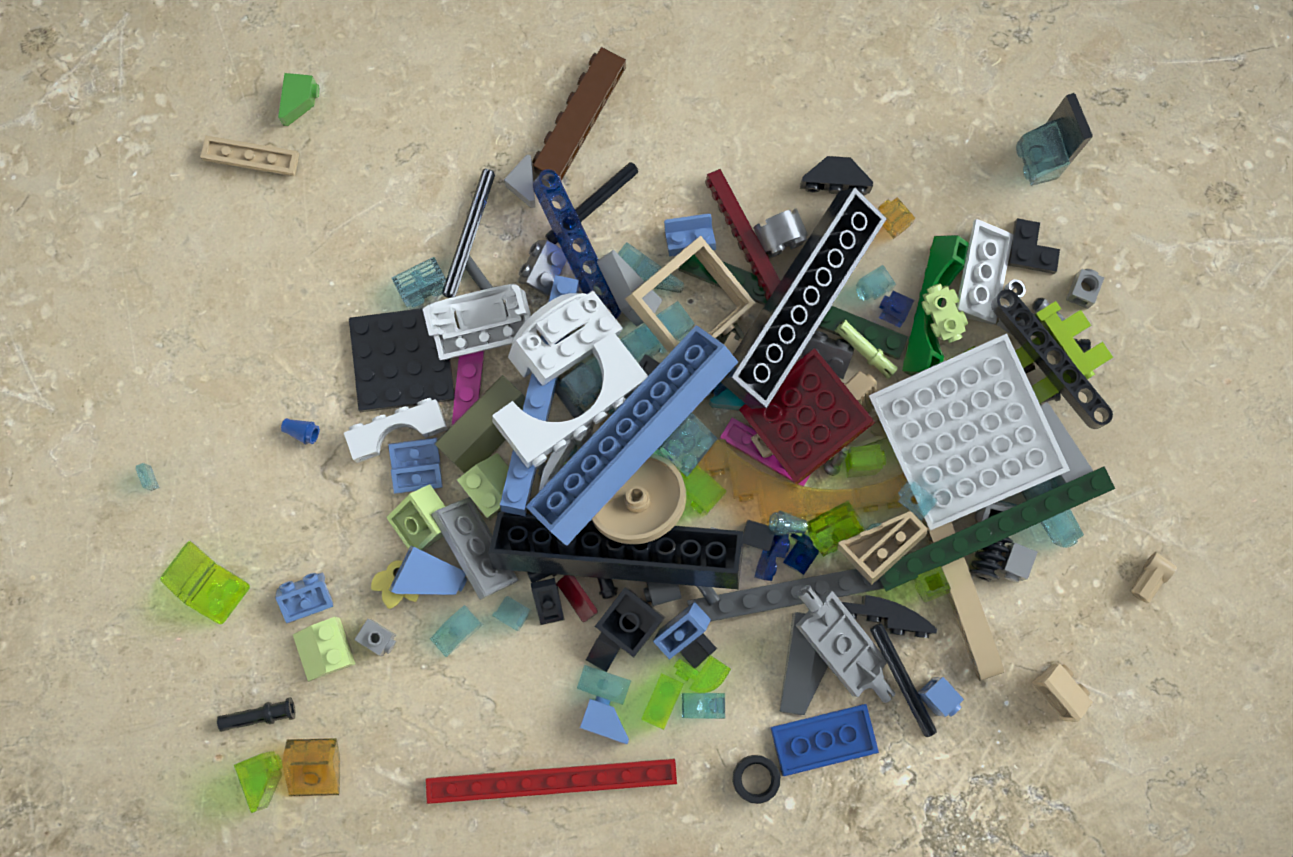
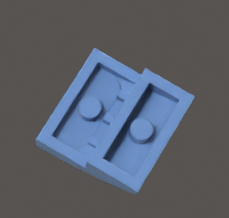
M437 437L388 444L394 494L416 491L429 484L433 489L443 487L439 448L434 444L438 440Z

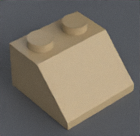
M1054 663L1031 683L1064 721L1078 722L1093 703L1088 697L1090 692L1084 685L1075 682L1072 678L1074 676L1073 672L1065 664Z

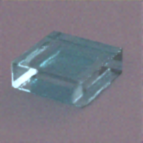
M146 463L137 465L136 471L142 487L150 491L158 489L159 485L152 467Z

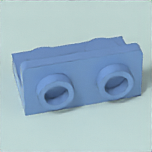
M711 214L664 220L669 257L676 256L700 236H702L712 250H716Z
M311 573L304 576L303 580L294 583L293 581L285 582L276 591L275 598L286 623L333 607L332 598L325 584L324 573Z

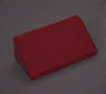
M564 575L557 582L558 587L582 622H586L598 614V610L575 576Z

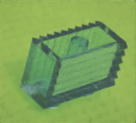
M432 257L392 277V280L406 307L410 305L411 307L421 305L425 301L424 298L433 295V297L441 295L446 278L435 257Z

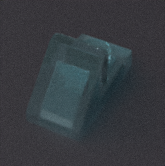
M682 693V718L725 719V693Z

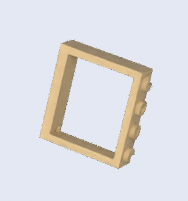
M702 236L691 242L625 298L669 354L679 343L642 298L693 254H695L737 306V308L712 328L708 334L715 339L721 333L723 336L735 327L732 323L737 319L742 321L750 313L748 309L755 304Z

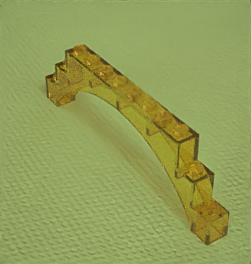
M726 439L701 442L700 445L705 474L710 473L711 477L725 475V471H729L733 499L739 498V502L754 500L753 496H757L761 523H767L768 526H780L782 521L792 520V524L806 522V517L815 516L816 520L828 519L832 513H840V516H849L854 514V510L863 509L864 513L878 511V507L886 505L888 509L901 508L902 503L911 502L912 506L918 505L904 473L883 482L860 488L818 489L792 484L757 469L726 445Z

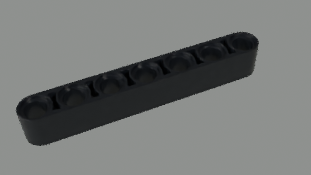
M1010 289L1000 291L992 300L991 308L1083 422L1091 429H1099L1110 423L1113 418V411L1020 297ZM1000 298L1006 299L1010 306H1002ZM1015 318H1022L1025 326H1019ZM1031 336H1037L1040 340V345H1035L1031 340ZM1047 354L1055 357L1056 364L1048 362ZM1063 373L1071 377V383H1066L1063 380ZM1079 392H1082L1086 395V403L1082 402L1079 399ZM1095 411L1101 413V415L1103 416L1102 422H1099L1095 419Z

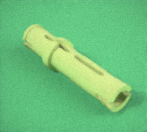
M846 319L842 321V325L839 324L835 332L840 334L867 359V363L870 366H875L887 379L891 377L890 374L893 375L897 371L898 367L883 355V351L880 348L876 349Z

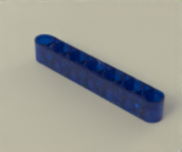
M550 169L544 170L533 182V190L575 278L579 280V287L584 294L594 291V286L598 287L601 290V295H596L606 308L611 311L614 318L617 319L621 315V310L597 263L598 257L567 192L555 171ZM542 180L548 181L550 187H546L542 183ZM552 201L558 202L561 209L554 207ZM562 222L569 224L571 230L565 229ZM573 244H577L581 248V252L576 251L573 248ZM583 265H587L591 269V274L585 272Z

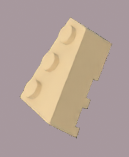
M909 511L873 529L863 531L857 536L838 542V550L872 585L926 536L928 529Z

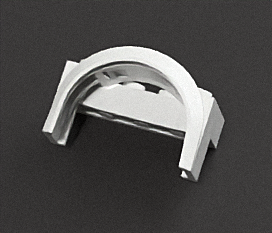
M516 284L493 287L448 298L423 308L429 336H434L440 360L510 345L513 343L519 329L531 317L526 293ZM504 301H505V303H506V307H507V311H508V317H507V313H506ZM455 310H456V314H457V318H458V322H459V327H460V329L457 328V325H456V321H455V317H454V312H455Z
M594 291L589 294H564L545 304L522 325L514 337L508 358L523 377L532 372L543 386L591 355L593 345L612 331L618 337L623 328ZM585 324L584 327H582V328L579 329L578 331L574 332L573 334H571L570 336H568L567 338H565V339L562 340L561 342L555 344L557 341H559L561 338H563L564 336H566L568 333H570L571 331H573V330H575L576 328H578V327H580V326H582V325ZM537 330L541 333V335L545 338L549 345L543 342V340L536 333Z

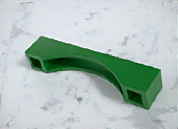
M958 235L934 236L922 289L919 294L917 310L914 315L912 331L909 336L907 352L903 361L902 371L910 376L938 365L944 360L938 337H935L931 328V324L934 322L930 314L926 315L921 302L925 301L923 295L928 293V288L937 284H941L942 287H949L956 276L963 270L969 243ZM943 298L937 301L939 307H941Z

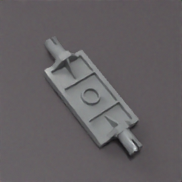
M810 585L802 587L803 594L799 591L797 596L803 601L809 611L795 626L852 696L859 697L864 690L870 688L875 691L883 703L889 702L892 698L888 694L894 697L895 692L884 680L883 668L887 662L880 650L833 591L827 590L819 598Z

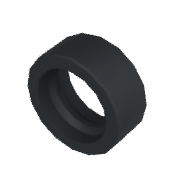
M751 755L744 757L737 763L733 771L732 782L735 791L742 799L749 803L761 804L771 800L777 794L781 776L777 766L770 759L762 755ZM753 764H760L766 767L771 775L769 788L761 794L748 792L742 784L744 770Z

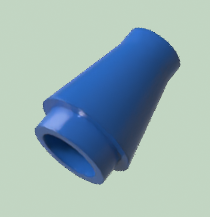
M286 418L281 425L282 432L287 433L305 445L309 443L314 444L319 436V426L315 425L312 421Z

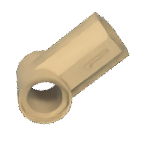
M1154 552L1147 559L1143 566L1144 571L1130 590L1133 596L1145 603H1150L1162 584L1166 583L1177 569L1176 565L1158 552Z

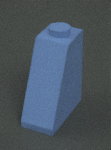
M410 546L389 591L395 594L456 595L457 591L461 592L467 578L463 570L416 547Z

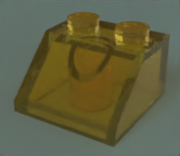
M337 738L287 739L282 765L289 796L339 795L340 753Z

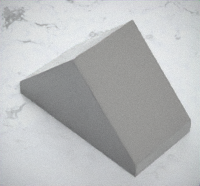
M526 155L504 179L507 189L530 208H535L531 155Z

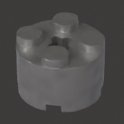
M797 208L792 213L790 210L766 219L767 224L764 226H760L758 223L753 227L759 242L769 258L781 254L782 250L787 246L790 249H794L803 245L808 236Z

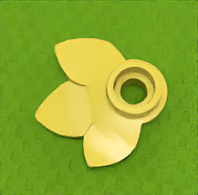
M400 560L393 561L385 571L378 572L371 583L372 590L382 591V600L388 609L398 605L403 597L414 602L419 597V594H395L389 591L395 578L394 570L400 568L403 562Z

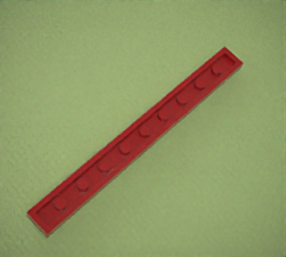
M675 758L425 778L427 804L677 784Z

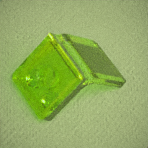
M191 541L184 545L160 578V581L185 605L217 624H223L250 589V585L245 580L212 560Z

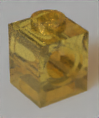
M898 197L893 201L888 199L878 207L879 211L887 218L882 226L893 239L909 228L916 219Z

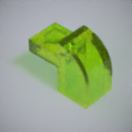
M941 566L922 573L916 579H913L915 588L924 602H929L950 593L951 587Z
M711 655L700 671H697L679 658L673 666L677 669L675 672L677 676L686 682L689 678L693 680L688 689L697 693L714 691L724 682L731 671V668Z

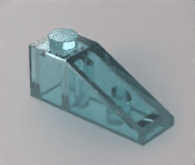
M627 242L618 252V255L644 281L648 280L662 268ZM670 274L655 289L681 293L684 289V283Z

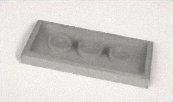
M471 497L438 509L431 514L480 600L518 581L513 571L492 568L489 549L493 535Z

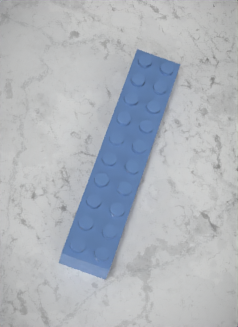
M696 325L529 502L526 508L567 546L738 363L737 359L724 344Z

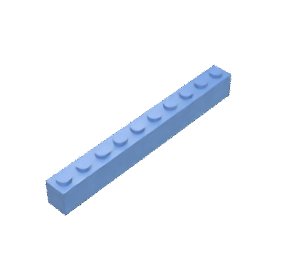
M555 275L549 302L564 294L578 293L579 280ZM567 334L566 336H564L563 338H561L559 341H557L555 344H557V343L561 342L562 340H564L565 338H567V337H568V334ZM541 335L540 338L543 340V342L549 345L545 338ZM531 373L523 412L533 418L548 422L558 376L542 386L535 375ZM514 450L511 456L500 508L502 512L526 516V506L529 503L537 467L532 465L527 468Z

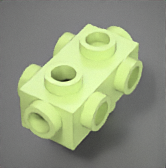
M941 284L928 288V293L923 295L925 301L921 303L926 315L930 314L934 323L931 324V328L935 337H940L943 341L947 339L949 343L961 339V333L966 331L964 326L968 324L964 312H958L955 303L959 302L955 290H949L948 286L942 287ZM940 298L945 299L943 307H939L937 304Z

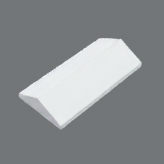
M975 219L973 222L958 295L959 302L956 304L958 312H964L967 319L996 324L997 316L991 308V303L1000 291L1003 290L1014 234L978 219Z

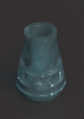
M784 511L772 513L769 520V528L776 535L804 534L808 526L805 519H800Z

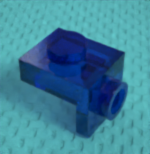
M792 532L790 537L796 544L783 563L804 575L820 551L813 545L815 541L804 533L799 536Z

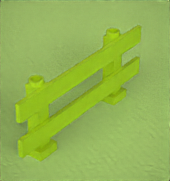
M1055 301L1037 312L1034 316L1088 380L1095 375L1093 370L1112 359L1113 356L1103 341L1083 353L1073 337L1092 325L1081 310L1061 321L1057 315L1061 308ZM1038 337L1032 340L1035 345H1040ZM1022 346L1015 350L1023 368L1034 362ZM1063 373V380L1066 383H1071V377ZM1047 377L1031 386L1039 404L1059 392Z

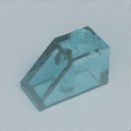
M464 605L437 630L430 640L447 658L484 624L468 606Z
M584 665L577 689L623 705L631 680Z

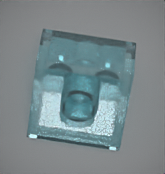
M1052 120L1023 134L1017 142V154L1023 160L1024 176L1027 180L1029 179L1031 186L1058 179L1070 165L1056 120Z

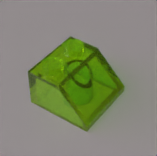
M274 751L261 753L234 764L251 813L268 808L282 777L281 769L283 768V763L278 754L275 755Z

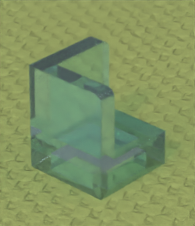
M506 596L492 616L519 632L531 610Z

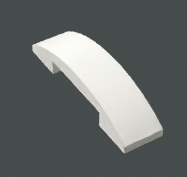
M594 422L586 427L587 431L578 438L573 436L567 440V445L557 453L553 451L544 468L539 492L564 466L576 444L582 447L591 438Z

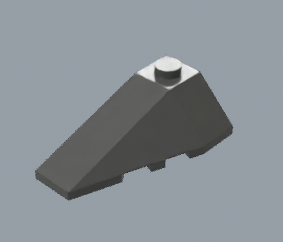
M795 612L792 615L780 712L805 715L828 665L795 626L804 617L805 613Z

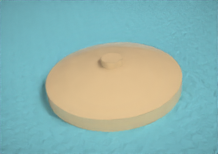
M652 454L592 518L596 528L609 539L624 544H642L666 534L679 521L686 505V488L679 470L666 458Z

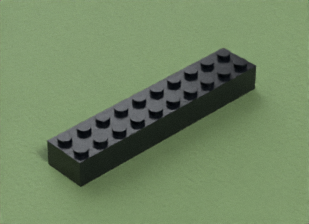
M856 188L838 192L733 353L738 363L720 382L751 409L767 408L887 219Z
M498 512L489 556L492 568L499 570L739 590L743 556V531L674 526L666 534L653 541L642 544H624L603 535L591 519L566 546L533 514L521 516L507 512Z

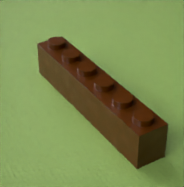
M603 47L600 48L598 53L594 52L591 56L588 71L586 73L583 72L579 77L577 90L575 92L572 91L568 96L565 111L559 112L555 120L556 126L553 132L549 131L544 139L545 146L542 151L536 152L532 160L534 172L557 185H560L626 69V59Z

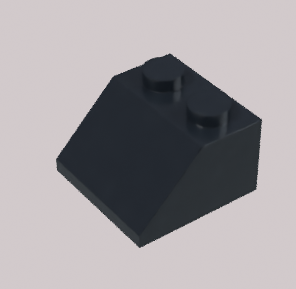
M625 587L594 627L634 658L666 617L628 587Z

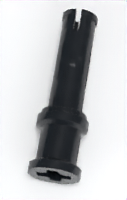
M291 697L278 703L266 702L263 707L217 716V726L219 731L223 732L263 722L274 724L275 721L286 718L294 720L296 717L295 705Z

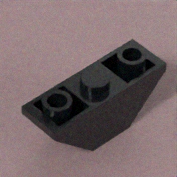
M837 156L825 157L802 177L800 189H805V191L811 193L825 190L831 194H838L840 191L856 188L864 196L867 193L870 194L873 188V181L851 157Z

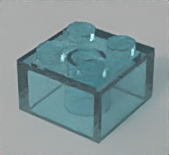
M691 412L655 452L673 463L680 473L688 477L718 438Z

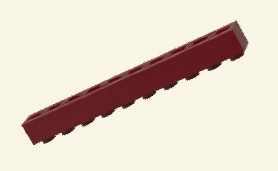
M721 169L708 173L705 184L708 189L710 188L713 199L718 203L719 211L724 214L726 224L730 225L733 237L738 240V246L740 250H743L747 263H750L752 273L757 276L758 284L764 289L765 297L769 300L780 283V279Z

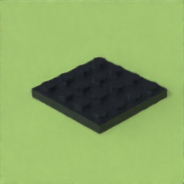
M423 308L349 318L358 411L360 413L418 405L419 401L431 398V400L436 399L437 402L454 400L455 392L451 359H439L434 336H429Z

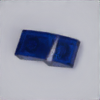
M775 532L770 550H763L761 553L755 578L766 581L773 580V576L777 571L776 557L785 558L786 553L789 551V534Z

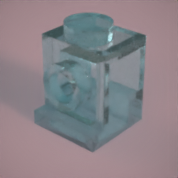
M881 265L859 279L856 284V292L863 301H867L872 297L876 300L883 296L886 290L888 293L892 291L896 283L884 265Z
M913 481L911 485L906 482L898 492L901 496L898 502L921 520L924 519L938 501L934 495L916 481ZM913 495L920 496V503L914 504L911 501V497Z

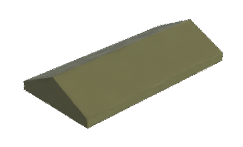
M501 375L434 444L465 474L476 464L489 458L506 440L492 422V415L512 401L523 411L526 397L508 379Z

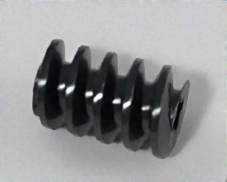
M1007 537L982 548V551L975 552V557L979 560L972 561L971 565L976 570H969L970 575L988 582L991 579L999 580L1000 577L994 573L995 570L1003 571L998 561L1006 562L1007 560L1001 553L1010 552L1005 543H1013L1014 541Z

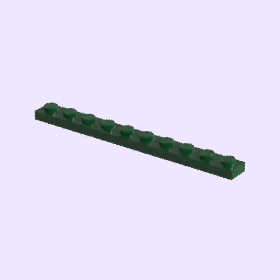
M695 254L680 265L679 271L721 288ZM723 262L753 301L765 306L768 300L765 297L764 289L758 284L757 276ZM834 306L830 307L818 328L842 337L835 332V329L839 324L842 325V321L846 319L876 349L880 348L883 354L899 360L908 339L906 335Z
M1105 466L903 556L880 577V581L887 592L1116 488Z

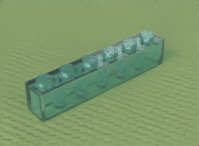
M678 301L656 315L676 340L679 339L680 342L695 325ZM645 323L620 339L638 364L645 354L653 358L659 352L662 355L667 352ZM596 357L562 378L559 385L576 409L582 404L584 407H587L597 399L595 396L602 390V373Z

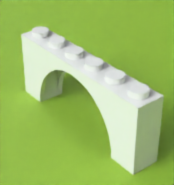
M613 331L593 345L592 353L596 357L602 373V390L594 405L584 414L564 422H547L526 414L512 401L492 415V422L527 468L532 465L535 467L541 465L546 461V455L553 450L555 453L562 450L567 445V440L573 436L578 438L587 431L586 427L591 423L598 424L607 417L606 413L613 408L617 410L648 377Z

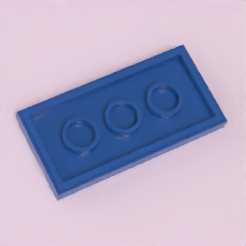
M867 704L770 727L783 777L879 753Z

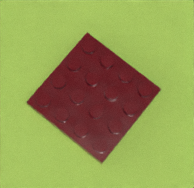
M815 348L794 364L767 408L751 409L745 404L739 409L797 485L876 423Z

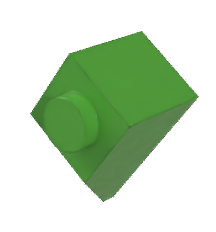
M284 73L278 115L283 126H289L314 107L315 98L319 97L320 88L312 75Z

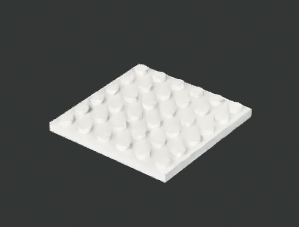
M1007 334L869 395L930 530L1070 471Z

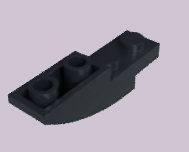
M869 595L862 596V604L842 602L854 619H857V615L867 616L866 621L881 623L883 618L884 628L890 629V634L905 635V631L915 632L914 637L929 638L930 634H937V628L927 619L896 602Z

